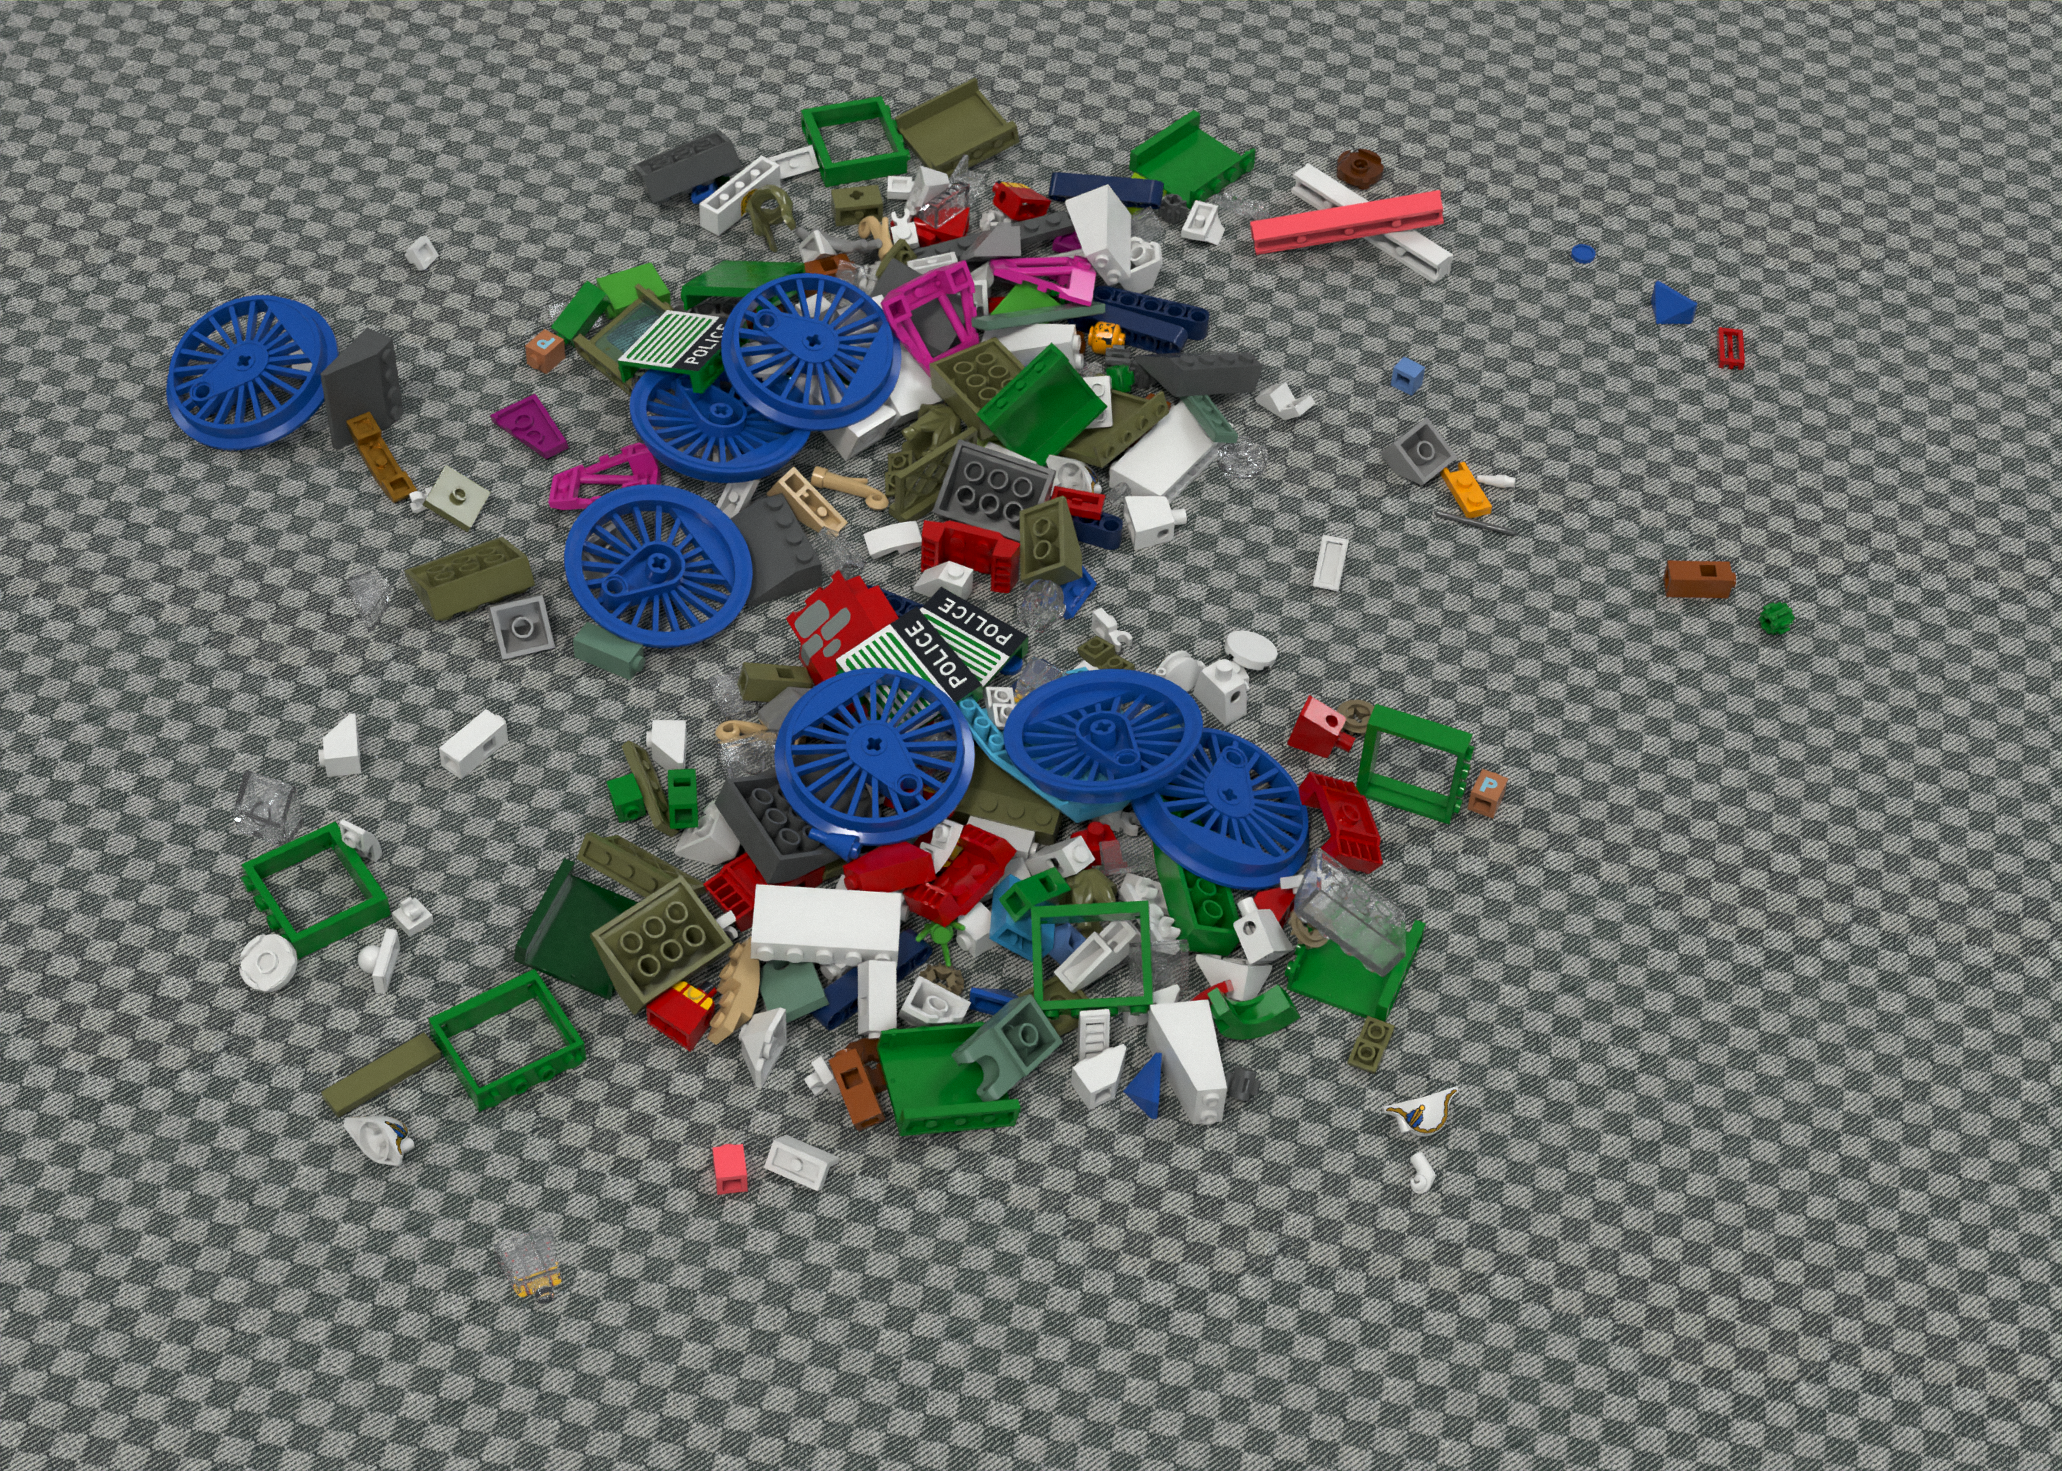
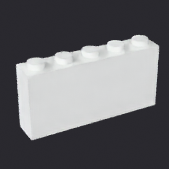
M882 294L873 297L872 299L882 308L880 304L884 299ZM851 305L837 309L828 324L830 325ZM859 309L839 328L863 319L867 315ZM872 324L845 336L876 333L878 329ZM872 342L853 344L851 346L870 348ZM901 342L902 360L899 378L892 394L884 403V405L897 413L889 428L918 418L921 404H942L944 402L932 389L931 378ZM850 355L861 361L864 359V357Z
M1181 400L1177 405H1173L1169 409V413L1156 423L1148 433H1144L1133 447H1129L1118 462L1112 463L1108 472L1110 475L1109 487L1126 496H1164L1170 504L1231 443L1213 442Z
M756 884L751 959L762 961L783 960L792 963L815 962L822 965L830 963L847 964L849 966H858V964L868 960L895 961L897 968L902 893Z

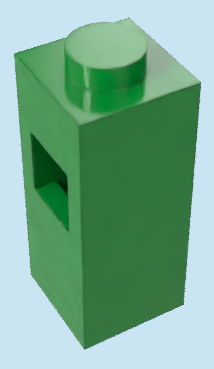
M589 281L584 283L551 326L555 335L564 339V346L569 344L576 348L573 339L579 334L585 337L611 303L608 295Z
M696 768L668 770L670 829L698 828Z
M1053 867L1016 882L998 900L1014 922H1018L1031 916V907L1056 905L1072 889L1058 870Z

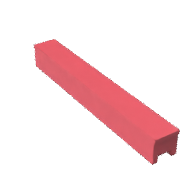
M1437 190L1251 221V236L1254 240L1256 255L1444 224L1441 191Z

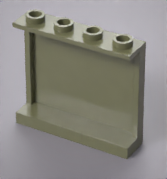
M976 77L895 117L898 134H902L904 142L926 168L946 173L948 178L1020 143L1017 125L1013 120L1007 123L980 92Z
M1098 373V374L1095 375L1094 377H1097V376H1105V375ZM1111 389L1113 426L1084 429L1059 455L1103 468L1169 413L1164 392L1160 391L1149 400Z

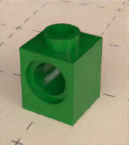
M633 773L606 781L609 798L619 823L635 820L646 815L643 796Z

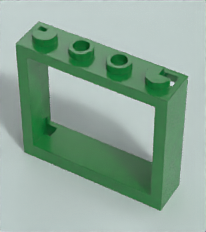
M882 96L801 109V129L808 146L812 145L819 166L818 171L825 187L907 173V161L911 160L908 149L904 148L903 136L898 134L897 123L895 119L891 118L890 107L885 105ZM879 118L893 153L832 163L818 128Z
M1375 704L1367 723L1356 788L1359 794L1364 795L1367 799L1450 825L1453 814L1460 813L1463 800L1459 798H1462L1467 782L1463 780H1467L1471 764H1467V762H1471L1475 746H1471L1473 734ZM1382 732L1457 755L1449 797L1374 773Z
M336 821L241 864L244 876L240 880L244 884L245 891L253 893V901L260 913L263 911L266 913V921L271 931H277L281 937L291 942L296 950L297 960L391 916L388 897L355 849L342 841L341 830ZM331 847L366 898V901L296 933L261 879Z
M1148 901L1031 907L1034 999L1047 1019L1057 1020L1059 1015H1071V1018L1079 1019L1080 1011L1109 1009L1110 1017L1118 1016V1012H1130V1015L1133 1016L1148 1014L1150 1005H1154L1150 908ZM1140 919L1144 996L1044 1001L1042 924Z
M535 969L428 1018L431 1037L479 1112L495 1107L501 1101L514 1095L522 1094L528 1088L541 1082L549 1081L555 1075L565 1070L576 1068L586 1061L585 1043ZM535 998L567 1047L479 1088L448 1038Z

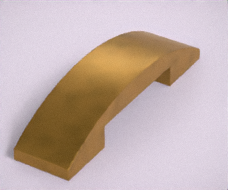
M370 411L347 420V427L360 455L386 496L395 503L409 497L410 493L417 491L406 471L402 472L381 437L382 431Z

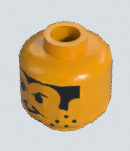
M1098 322L1095 327L1091 326L1088 346H1091L1094 353L1105 355L1106 347L1113 348V344H1125V334H1121V328L1118 324Z

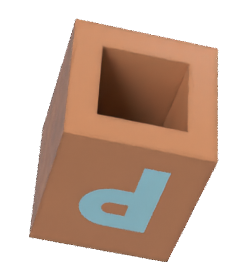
M545 329L525 345L527 364L545 374L549 373L566 358L564 339Z
M1482 769L1471 791L1467 809L1493 819L1505 795L1508 778Z

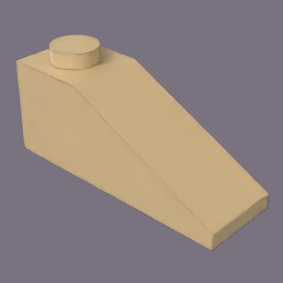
M795 467L790 469L767 492L769 497L782 493L796 519L828 539H832L848 523Z

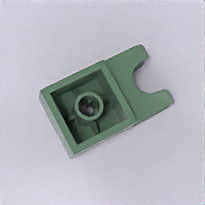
M1028 994L1010 1000L951 1055L958 1066H961L963 1063L976 1061L982 1067L984 1078L976 1091L982 1102L997 1100L1003 1096L1022 1077L1027 1076L1063 1041L1033 996Z

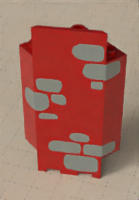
M838 569L831 576L833 579L832 583L825 589L819 587L805 600L806 607L801 611L792 612L786 618L801 643L799 660L806 667L815 686L836 676V659L899 618L879 585L868 589L860 575L845 581ZM851 703L845 708L860 724L854 705ZM863 704L862 708L867 720H871L867 713L868 709ZM934 720L926 726L934 724Z

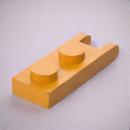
M1465 462L1458 463L1459 471L1450 473L1447 467L1440 471L1441 477L1467 518L1491 514L1492 505Z

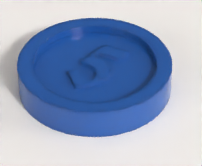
M1578 244L1572 248L1571 257L1578 263L1587 264L1595 259L1596 252L1589 245Z
M1014 655L1001 669L1000 673L1009 676L1019 673L1023 665L1022 659Z

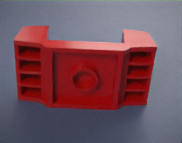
M924 520L921 544V572L923 573L929 568L951 561L971 568L973 571L990 574V591L1010 593L1019 580L1021 543L1004 538L1000 532L949 520L942 523Z
M1310 771L1299 786V796L1302 805L1321 809L1331 837L1318 850L1322 860L1328 865L1331 864L1336 867H1344L1370 874L1383 865V860L1379 848L1381 838L1366 797L1359 794L1355 784L1351 781L1347 782L1343 781V779L1339 780Z
M972 824L964 826L958 842L964 849L960 856L953 861L932 885L923 883L905 888L903 891L909 911L943 927L949 925L959 915H966L1004 875L1006 865L1017 852L1006 839Z
M746 852L724 865L721 871L706 881L703 886L707 895L724 914L732 911L736 917V921L733 924L742 932L753 926L756 884L791 887L799 885L800 887L816 888L823 882L822 877L825 866L792 881L767 884Z

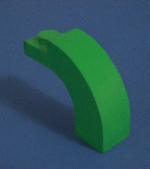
M1279 984L1262 995L1247 1001H1232L1218 988L1207 993L1212 1002L1210 1005L1212 1018L1219 1032L1230 1039L1247 1040L1263 1037L1301 1018L1289 994Z

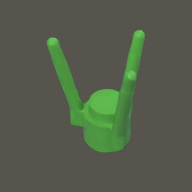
M955 920L946 927L933 921L931 924L926 923L924 929L916 937V941L920 942L930 933L932 940L937 944H941L945 964L947 967H950L951 958L948 942L953 937V928L964 931L965 926Z

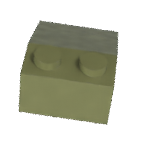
M1060 496L1019 511L1021 581L1040 593L1082 578V553L1066 497Z

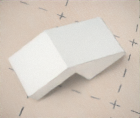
M1286 382L1268 387L1255 398L1258 404L1283 420L1299 417L1315 404L1311 395L1295 399Z

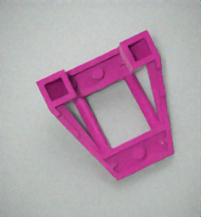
M1074 255V259L1070 257L990 259L989 267L995 276L1018 284H1022L1023 280L1037 284V290L1046 293L1047 289L1060 292L1059 298L1091 306L1096 272L1085 257ZM1049 276L1048 278L1057 280L1058 284H1054L1036 277Z
M965 260L924 273L891 290L880 303L893 333L930 378V363L979 344V334L976 333V328L972 327V318L977 316V310L973 302L975 285ZM960 291L966 330L946 294H956ZM937 298L961 344L932 358L910 317L913 316L912 310Z
M639 442L620 448L622 453L609 458L608 454L598 457L600 462L584 468L583 464L554 475L548 500L550 508L560 510L586 509L587 506L602 497L593 496L591 499L578 498L580 484L622 485V488L646 484L660 485L661 473L658 459L648 450L644 442ZM627 461L633 472V475L594 474Z

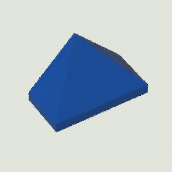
M716 181L706 186L700 184L692 187L691 200L693 204H700L718 190Z
M1655 282L1651 304L1656 324H1691L1694 320L1697 303L1662 282Z
M972 987L969 1009L994 1016L1010 1000L1019 997L1008 989Z
M1155 1053L1123 1091L1151 1119H1157L1162 1053Z

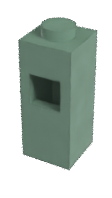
M586 622L573 639L575 658L628 680H631L645 665L646 658L644 657L643 645L620 638L592 623Z

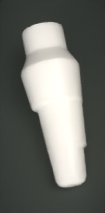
M1478 475L1477 482L1499 488H1515L1516 478L1508 477L1507 475Z

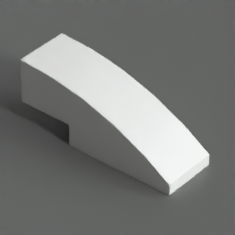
M1129 920L1112 921L1100 934L1094 931L1054 973L1072 993H1075L1101 977L1141 944V933Z

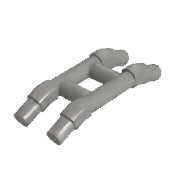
M801 226L795 232L803 241L811 234ZM814 227L811 230V233L819 230L834 250L846 254L855 252L867 254L882 247V241L879 238L872 241H866L864 238L852 241L830 236L818 227Z

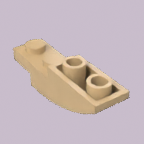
M751 937L742 944L736 943L728 954L730 961L719 974L721 981L717 991L723 994L719 1001L721 1008L710 1022L712 1028L707 1037L715 1045L745 1024L753 1015L759 992L760 965L759 959H751Z

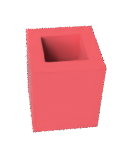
M724 1144L720 1147H712L717 1195L748 1191L743 1144Z

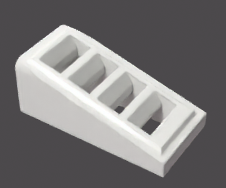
M1109 1009L1080 1011L1077 1036L1079 1061L1083 1059L1089 1060L1109 1048Z

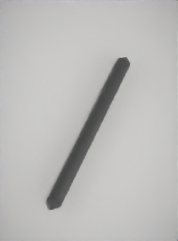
M1440 510L1434 512L1437 517L1510 536L1518 534L1516 530Z

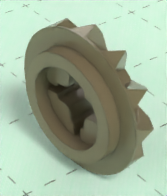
M1349 700L1342 703L1337 709V712L1346 718L1341 731L1348 730L1351 736L1354 733H1359L1363 737L1374 706L1363 700ZM1354 713L1362 720L1361 723L1353 719Z
M1302 904L1289 913L1291 919L1287 924L1292 927L1290 935H1295L1298 938V944H1305L1307 949L1313 947L1318 949L1328 941L1330 926L1326 916L1320 909L1310 904ZM1307 922L1308 927L1312 928L1311 932H1308V928L1304 927V923Z
M941 962L936 966L928 964L926 970L920 971L919 976L936 984V977L941 980L946 979V986L942 985V983H937L936 985L958 996L961 995L964 989V979L961 975V970L954 969L952 963L950 967L942 965Z

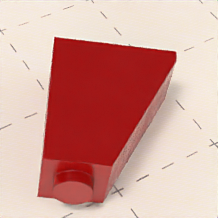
M906 841L882 845L843 866L844 884L847 890L890 893L936 879L931 853Z

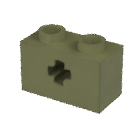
M870 185L832 189L831 210L835 226L860 224L862 219L868 216H874L879 222H882L883 201L879 186Z

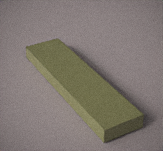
M628 740L621 747L643 796L654 828L673 837L679 832V829H670L669 804L647 750Z
M424 1032L321 1092L322 1098L339 1118L440 1059L441 1053Z

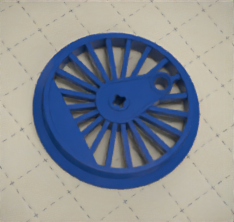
M801 273L787 275L769 281L752 290L740 300L730 313L723 330L721 342V356L725 373L741 399L763 417L780 425L798 430L830 431L845 428L866 419L888 400L897 384L901 370L900 342L890 328L883 309L858 287L839 278L823 274ZM797 290L803 316L798 314L785 292ZM804 290H817L814 319L810 318ZM823 292L836 295L824 319L820 321ZM777 295L788 313L781 312L768 299ZM842 298L853 303L830 325L828 324ZM759 305L763 308L757 313L753 312ZM859 309L867 315L863 319L839 328ZM746 320L754 323L753 330L742 328ZM872 324L878 329L876 333L845 336ZM739 338L756 340L762 345L740 348ZM872 342L870 348L851 346L853 344ZM775 354V356L747 367L743 357ZM850 355L864 357V359L861 361ZM786 362L762 384L754 376L758 372ZM843 363L858 369L856 374ZM834 368L851 382L848 388L845 387ZM790 369H795L781 396L769 390ZM825 372L842 397L840 403L831 404L824 376ZM801 373L806 374L802 404L787 399ZM812 375H817L824 405H808Z
M253 295L234 299L214 308L188 329L179 341L171 358L166 396L173 419L191 439L205 446L220 450L253 449L286 437L306 423L325 401L320 374L339 356L335 335L326 320L318 312L303 303L271 295ZM266 312L255 335L258 313ZM248 315L246 339L244 341L239 317ZM276 317V319L278 320V322H277V323L273 326V328L268 332V330H269V328H270V326H271V324H272L274 318ZM232 321L235 331L236 344L231 341L221 327ZM217 330L230 348L226 349L207 337ZM202 343L221 355L195 350ZM298 350H301V351L304 353V354L288 355V354L293 353V352H296V351H298ZM190 359L214 363L187 366ZM304 363L312 364L310 372L281 367ZM202 375L199 378L183 383V377ZM280 375L305 381L300 389L297 390L276 378V376ZM272 384L292 395L282 406L268 389ZM189 392L190 398L184 401L183 394ZM264 392L276 407V410L263 416L258 394ZM251 397L256 419L244 423L246 401ZM237 403L234 424H224L232 406ZM197 406L200 411L196 415L189 412ZM218 412L213 423L205 421L209 415Z
M653 369L648 370L638 380L632 390L629 405L630 418L645 446L659 461L669 468L699 480L717 483H741L771 475L785 466L802 450L811 431L786 427L763 417L750 406H747L742 399H736L737 393L733 387H731L729 394L720 390V381L730 382L725 370L703 394L693 392L689 374ZM785 375L782 376L769 390L781 396L790 379ZM756 377L761 384L764 382L762 378ZM794 385L787 399L802 404L804 394ZM672 388L675 391V395L666 391ZM657 398L671 406L659 404L653 401ZM647 411L664 416H647ZM652 427H670V428H664V429L654 430ZM773 432H782V433H789V434L781 435V434H777V433H773ZM678 437V438H676V439H674V440H671V441H669V442H667V443L663 440V439ZM692 443L684 452L677 450ZM708 443L701 459L693 457L699 449ZM714 446H718L719 462L708 461ZM725 446L728 447L734 458L726 462Z
M646 484L628 486L598 498L587 506L574 522L568 534L564 551V568L567 582L581 608L605 630L644 647H682L696 644L715 636L729 626L739 615L748 599L752 585L751 555L741 532L733 521L722 510L699 495L666 485ZM640 511H655L654 541L650 542ZM662 512L669 513L675 520L667 542L661 541ZM632 513L643 544L642 546L620 518L621 515ZM611 520L632 549L601 526ZM679 528H681L687 537L675 547L672 544ZM594 533L623 555L590 543L587 540ZM692 543L695 549L682 555V552ZM582 550L618 564L582 561ZM699 556H702L704 559L702 561L687 563ZM712 569L715 574L698 573L694 571ZM583 571L610 574L603 578L585 581ZM695 582L724 585L729 591L730 596ZM600 588L599 596L595 599L590 590ZM691 592L725 605L717 612ZM681 597L710 619L701 624ZM660 599L662 600L672 630L670 632L658 631ZM670 599L692 628L680 630ZM648 602H652L651 630L637 627ZM639 605L631 625L618 619L629 607Z
M862 668L841 673L821 682L805 693L794 704L778 732L774 757L780 789L791 808L803 821L811 827L826 833L859 836V842L862 845L880 846L914 839L943 822L956 809L968 790L974 770L975 751L972 733L963 713L955 702L937 686L918 676L899 670ZM878 685L892 686L881 719L877 720L876 687ZM899 688L912 692L891 721L887 723ZM869 691L871 720H867L859 700L860 697ZM920 697L930 703L929 706L898 726ZM851 703L854 705L860 724L845 708ZM937 711L945 719V721L907 732ZM836 713H839L840 716L847 722V724L850 727L836 720L832 716ZM821 723H825L826 725L830 726L831 728L835 729L841 734L815 727H817ZM950 729L954 737V741L911 742ZM803 735L838 743L794 745L795 740ZM956 751L955 763L912 752ZM836 754L797 767L793 764V755ZM841 764L808 787H805L799 778L800 776ZM915 764L950 772V775L943 784L916 768ZM851 770L825 803H822L813 796L822 788ZM856 777L860 778L848 813L845 814L832 809ZM866 783L872 787V818L855 816ZM923 783L937 791L927 801L923 798ZM910 788V789H913V790H915V791L910 792V793H907V792H904L903 790ZM878 792L891 800L896 815L879 818Z
M1127 669L1090 670L1055 679L1025 696L1014 707L1006 720L1003 735L1004 746L1014 766L1043 792L1063 800L1078 803H1116L1150 794L1176 778L1183 771L1199 746L1203 734V719L1199 706L1188 692L1165 678ZM1134 701L1124 714L1119 713L1122 704ZM1146 704L1153 706L1135 717ZM1163 713L1169 714V716L1152 721ZM1178 724L1181 726V728L1166 729ZM1180 739H1182L1181 742H1166V741H1172V740H1180ZM1025 744H1039V746L1024 747ZM1161 753H1171V755L1168 756ZM1043 757V758H1040V759H1037V760H1034V761L1031 759V758ZM1147 762H1151V763L1157 764V766L1153 767L1152 765L1148 764ZM1055 766L1054 768H1052V769L1049 770V771L1045 770V769H1047V768H1050V767ZM1092 767L1088 780H1079ZM1074 769L1067 778L1063 777L1064 774ZM1099 772L1102 775H1104L1108 780L1097 781Z
M1203 728L1201 741L1194 752L1195 758L1191 756L1183 771L1170 782L1175 785L1166 784L1150 794L1130 800L1141 826L1152 841L1167 856L1196 876L1221 886L1241 890H1261L1280 885V878L1294 876L1298 872L1308 853V812L1306 805L1301 803L1299 788L1287 771L1267 752L1248 740L1229 732ZM1180 739V740L1166 741V742H1181L1182 739ZM1203 748L1209 749L1212 763ZM1161 753L1168 756L1171 755L1170 753ZM1147 762L1148 764L1152 765L1153 767L1157 766V764H1154V763H1151V762ZM1251 769L1260 775L1252 781L1249 773ZM1266 782L1272 787L1271 789L1253 791ZM1160 795L1185 798V800L1163 802ZM1280 798L1283 803L1267 801V799ZM1190 809L1194 810V813L1184 817L1183 819L1170 813ZM1275 813L1289 815L1290 820ZM1200 820L1205 826H1199L1194 824V822ZM1279 828L1291 832L1292 837L1281 831ZM1271 838L1289 849V851L1285 853ZM1258 842H1259L1271 855H1269V854L1263 852V850L1261 849V847H1260V845L1258 844Z

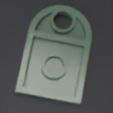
M770 960L760 970L759 988L767 1011L780 1007L786 1009V1023L829 1004L813 962L792 963L783 960Z

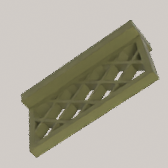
M973 426L895 474V502L889 506V514L900 523L917 521L934 509L958 440L961 439L977 445L978 430ZM940 465V467L938 468V470H937V472L935 473V475L932 476V475L934 474V472L936 471L937 467ZM910 477L907 483L904 485V480ZM921 477L915 488H913L918 479Z
M593 832L586 833L576 858L645 898L680 875L685 878L697 895L706 893L703 882L619 835L602 838Z

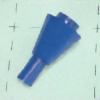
M813 827L809 832L808 838L825 844L828 849L848 863L852 858L857 859L861 852L862 843L859 842V836L826 833Z

